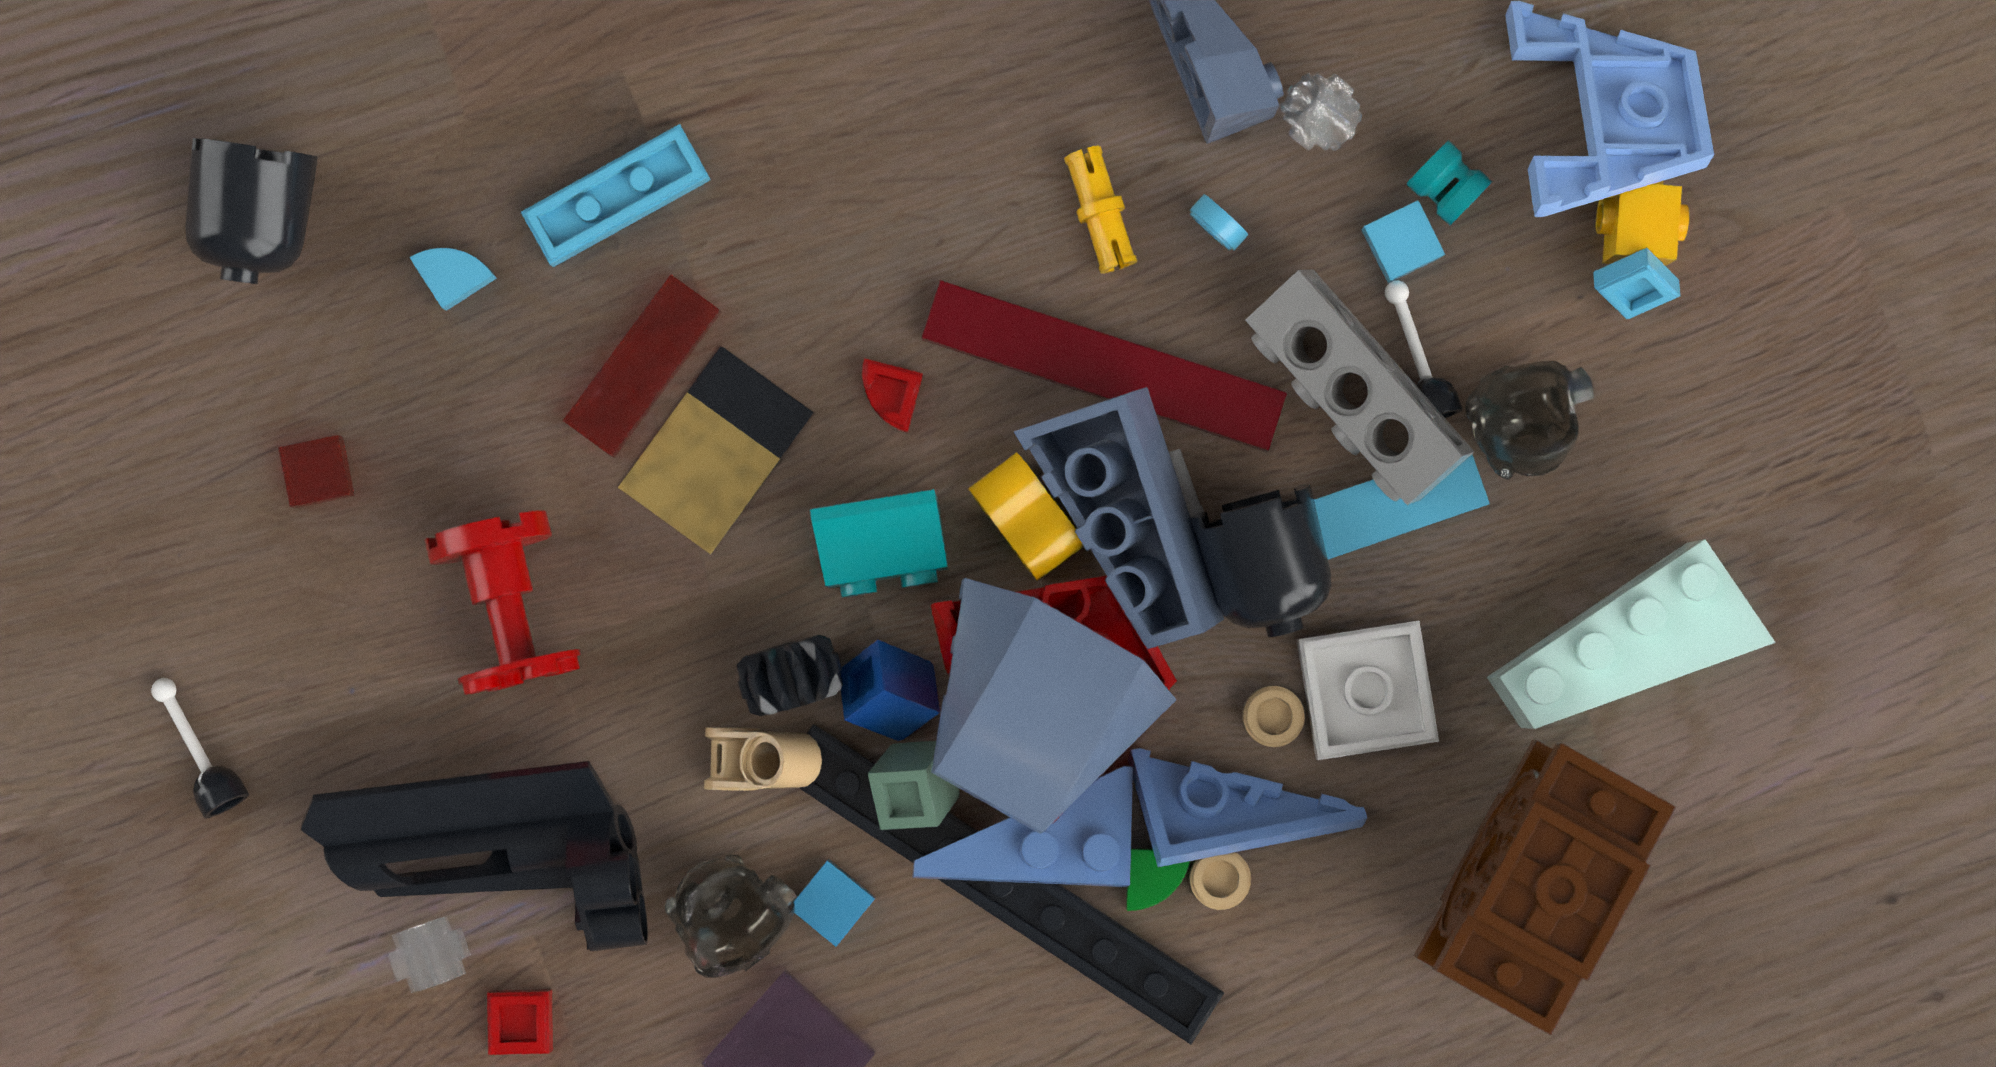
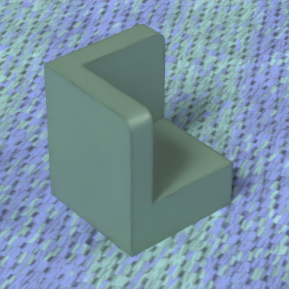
M936 741L892 744L868 772L880 830L938 827L959 798L958 787L931 773Z

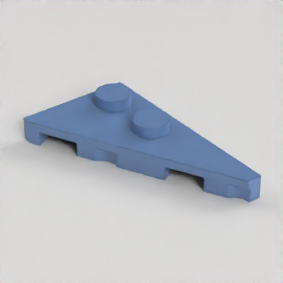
M1141 748L1131 750L1128 757L1129 766L1133 767V780L1157 867L1361 828L1367 820L1364 807L1350 805L1345 799L1321 794L1319 799L1283 791V784L1237 772L1221 773L1212 766L1193 761L1187 767L1151 758V751Z
M1123 766L1097 778L1061 814L1055 823H1052L1043 833L1039 834L1010 817L915 860L912 878L1128 887L1130 885L1133 767Z

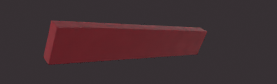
M941 280L921 337L923 341L1104 400L1147 387L1157 417L1265 452L1269 451L1287 396V392Z

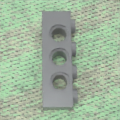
M1314 269L1298 270L1245 319L1256 332L1251 339L1257 349L1271 362L1276 364L1281 361L1295 377L1291 382L1295 392L1311 408L1317 409L1321 406L1335 422L1331 430L1336 439L1353 455H1357L1359 452L1363 454L1376 469L1372 473L1374 482L1391 500L1398 501L1401 498L1406 505L1421 500L1474 453V450ZM1312 327L1319 329L1327 340L1326 352L1319 361L1311 359L1303 347L1304 336ZM1351 373L1361 376L1367 384V398L1360 407L1350 404L1343 393L1344 381ZM1391 419L1401 422L1408 431V445L1402 453L1392 451L1387 447L1383 439L1384 427Z

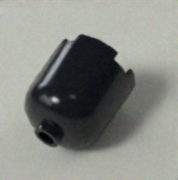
M193 138L185 222L186 241L192 253L205 263L221 267L220 279L258 284L259 272L275 273L291 267L300 257L304 245L317 167V156L285 150L284 153L256 149L257 146Z
M1310 485L1295 487V499L1282 501L1280 491L1275 490L1222 505L1224 513H1220L1221 518L1209 522L1207 512L1195 514L1190 518L1216 602L1222 614L1232 623L1245 628L1265 627L1268 637L1289 634L1304 628L1301 617L1316 611L1327 599L1332 586L1331 572Z

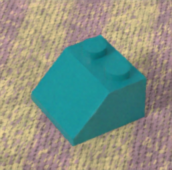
M935 489L810 509L811 522L825 586L827 588L840 587L841 598L878 592L876 581L900 577L902 588L937 583L936 571L949 569Z

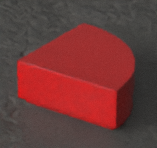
M864 358L862 379L866 396L872 408L888 425L908 434L923 380V373Z

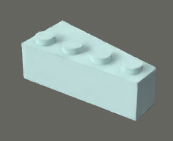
M1706 539L1684 544L1496 670L1487 679L1521 728L1536 729L1776 642Z

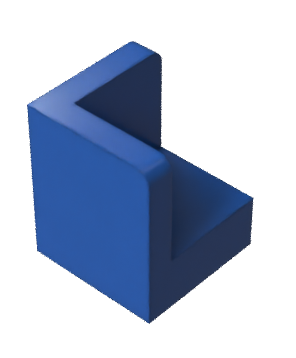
M877 640L845 664L840 671L843 682L841 696L845 721L901 741L940 713L934 665L929 660Z

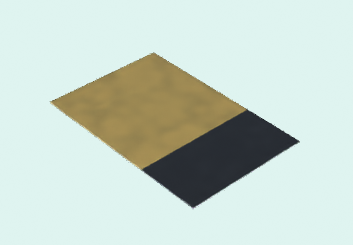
M720 346L618 488L706 552L712 554L814 412Z

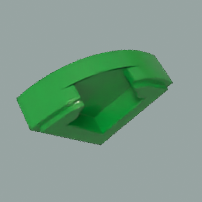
M1131 848L1130 885L1127 887L1126 910H1143L1157 905L1168 898L1185 877L1190 861L1157 867L1153 849Z

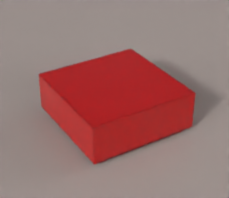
M552 989L492 990L487 993L488 1055L549 1054L553 1051Z

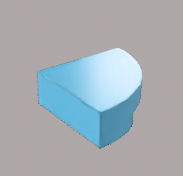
M434 248L410 257L434 297L446 311L497 279L494 273L480 260L457 249Z

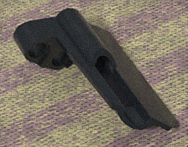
M589 761L314 794L301 823V831L324 847V858L329 869L339 880L356 890L374 891L379 897L573 888L575 925L577 931H584L587 950L594 952L647 945L648 923L635 831L627 812L622 806L614 805L601 779ZM492 851L486 862L478 865L395 874L385 865L387 863Z

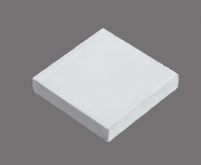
M1420 621L1297 639L1316 760L1439 742Z

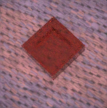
M336 435L278 447L290 507L299 508L355 496L342 436Z

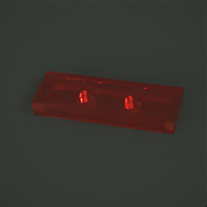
M670 274L563 421L615 458L722 313L720 309Z

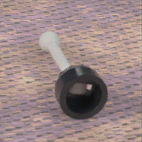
M1392 281L1385 288V297L1396 307L1420 377V381L1416 386L1445 419L1463 411L1460 398L1450 382L1442 378L1432 377L1406 302L1409 296V289L1402 281Z
M160 678L152 685V696L157 701L163 702L201 771L193 788L195 802L203 817L207 819L232 809L248 798L249 793L245 785L233 770L224 766L211 765L175 698L177 691L175 683L168 678Z

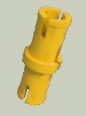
M1092 146L1087 148L1088 153L1083 155L1081 149L1064 157L1066 165H1068L1081 208L1076 211L1080 224H1087L1100 265V273L1104 274L1113 272L1116 266H1119V269H1123L1138 261L1136 255L1133 254L1120 213L1125 209L1122 197L1115 196L1102 156L1101 146Z

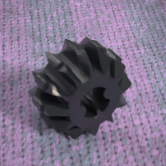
M822 635L807 637L757 651L756 653L744 656L736 665L739 675V681L737 682L742 699L746 700L749 712L760 717L824 700L827 697L836 695L843 686L840 672L842 667L838 653L834 651L830 638Z

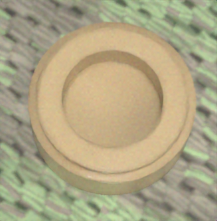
M1266 686L1257 689L1247 698L1242 709V723L1246 733L1252 740L1264 746L1281 747L1289 744L1300 734L1304 725L1305 714L1301 701L1293 692L1280 686Z
M1236 852L1194 860L1189 869L1188 879L1192 893L1203 905L1212 909L1225 910L1238 905L1244 900L1251 886L1249 866Z

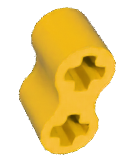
M1017 452L968 488L981 509L1036 581L1084 547L1074 531L1076 528Z

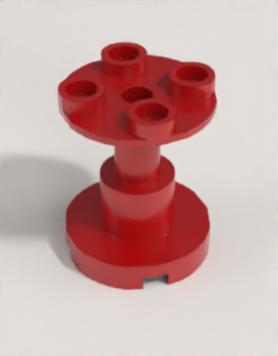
M537 510L519 513L521 522L511 524L510 520H501L500 517L485 519L434 534L435 538H426L424 540L431 565L462 561L472 605L485 604L500 665L457 678L459 685L463 686L465 695L483 691H497L524 684L523 680L544 676V678L580 669L578 656L581 655L580 649L566 650L536 657L522 595L533 591L523 547L546 540L552 536L547 511Z

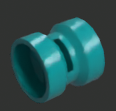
M1448 140L1416 172L1406 185L1419 197H1429L1437 206V214L1450 226L1493 181L1480 169H1470L1462 161V152ZM1456 177L1459 182L1447 193L1444 188Z

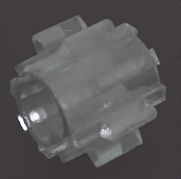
M1309 73L1301 76V80L1294 86L1291 85L1286 91L1288 95L1285 102L1281 103L1280 110L1285 114L1283 120L1292 127L1288 135L1308 151L1315 144L1325 151L1329 148L1334 151L1340 149L1341 144L1354 137L1357 133L1355 132L1356 126L1362 120V114L1358 111L1360 104L1351 97L1355 89L1335 73L1328 80L1318 73L1313 77Z
M447 916L425 922L392 935L396 950L387 953L396 982L406 979L411 993L431 988L466 974L462 959L469 956L470 952L462 928L452 930Z

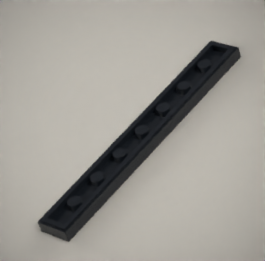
M815 724L807 732L817 742L821 750L822 763L815 781L799 789L912 863L923 856L979 832L950 812L947 813L938 827L880 830L868 772L875 763ZM938 879L1190 1045H1192L1224 995L1223 990L1060 884Z

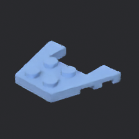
M1511 1L1505 17L1512 60L1574 62L1588 156L1533 157L1528 167V176L1534 217H1545L1707 168L1714 156L1696 51L1620 30L1618 36H1613L1586 28L1585 19L1563 13L1561 19L1557 20L1532 13L1534 7L1532 4Z

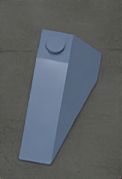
M1149 0L1206 144L1274 118L1279 108L1277 99L1283 97V88L1277 71L1271 62L1263 65L1257 49L1215 0Z

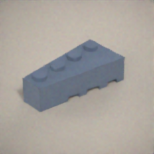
M1147 387L1014 431L1024 450L1029 449L1044 472V475L1041 477L1054 498H1060L1078 529L1074 531L1086 551L1091 549L1108 576L1105 580L1147 649L1204 633L1224 620L1223 614L1216 602L1194 533L1191 517Z

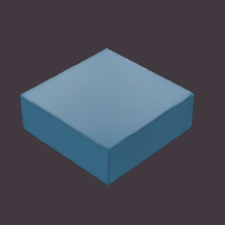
M828 859L789 909L837 947L876 897Z

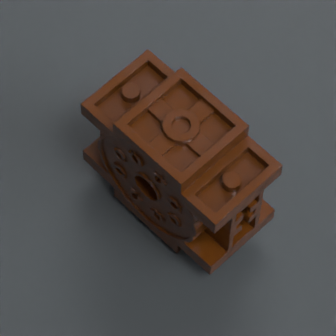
M1532 740L1504 792L1498 793L1439 899L1443 903L1418 946L1414 957L1432 966V969L1545 1033L1552 1035L1582 978L1587 981L1589 980L1651 867L1646 861L1676 807L1563 743L1557 742L1552 749L1538 740Z

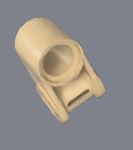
M705 727V737L711 739L710 777L704 780V789L759 790L800 788L810 785L815 781L820 772L822 763L821 750L817 742L809 734L801 732L760 731V728Z

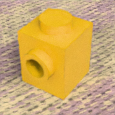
M1664 181L1599 200L1596 213L1597 234H1604L1602 263L1612 264L1645 248H1648L1665 266L1677 260L1678 241L1685 240L1689 226V207L1686 204H1681L1682 186L1663 185Z

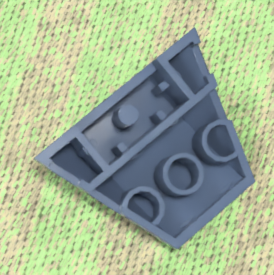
M964 578L961 581L959 594L961 605L956 635L952 638L950 651L953 656L947 694L943 696L931 773L1040 834L1177 699L1143 659L1037 598Z

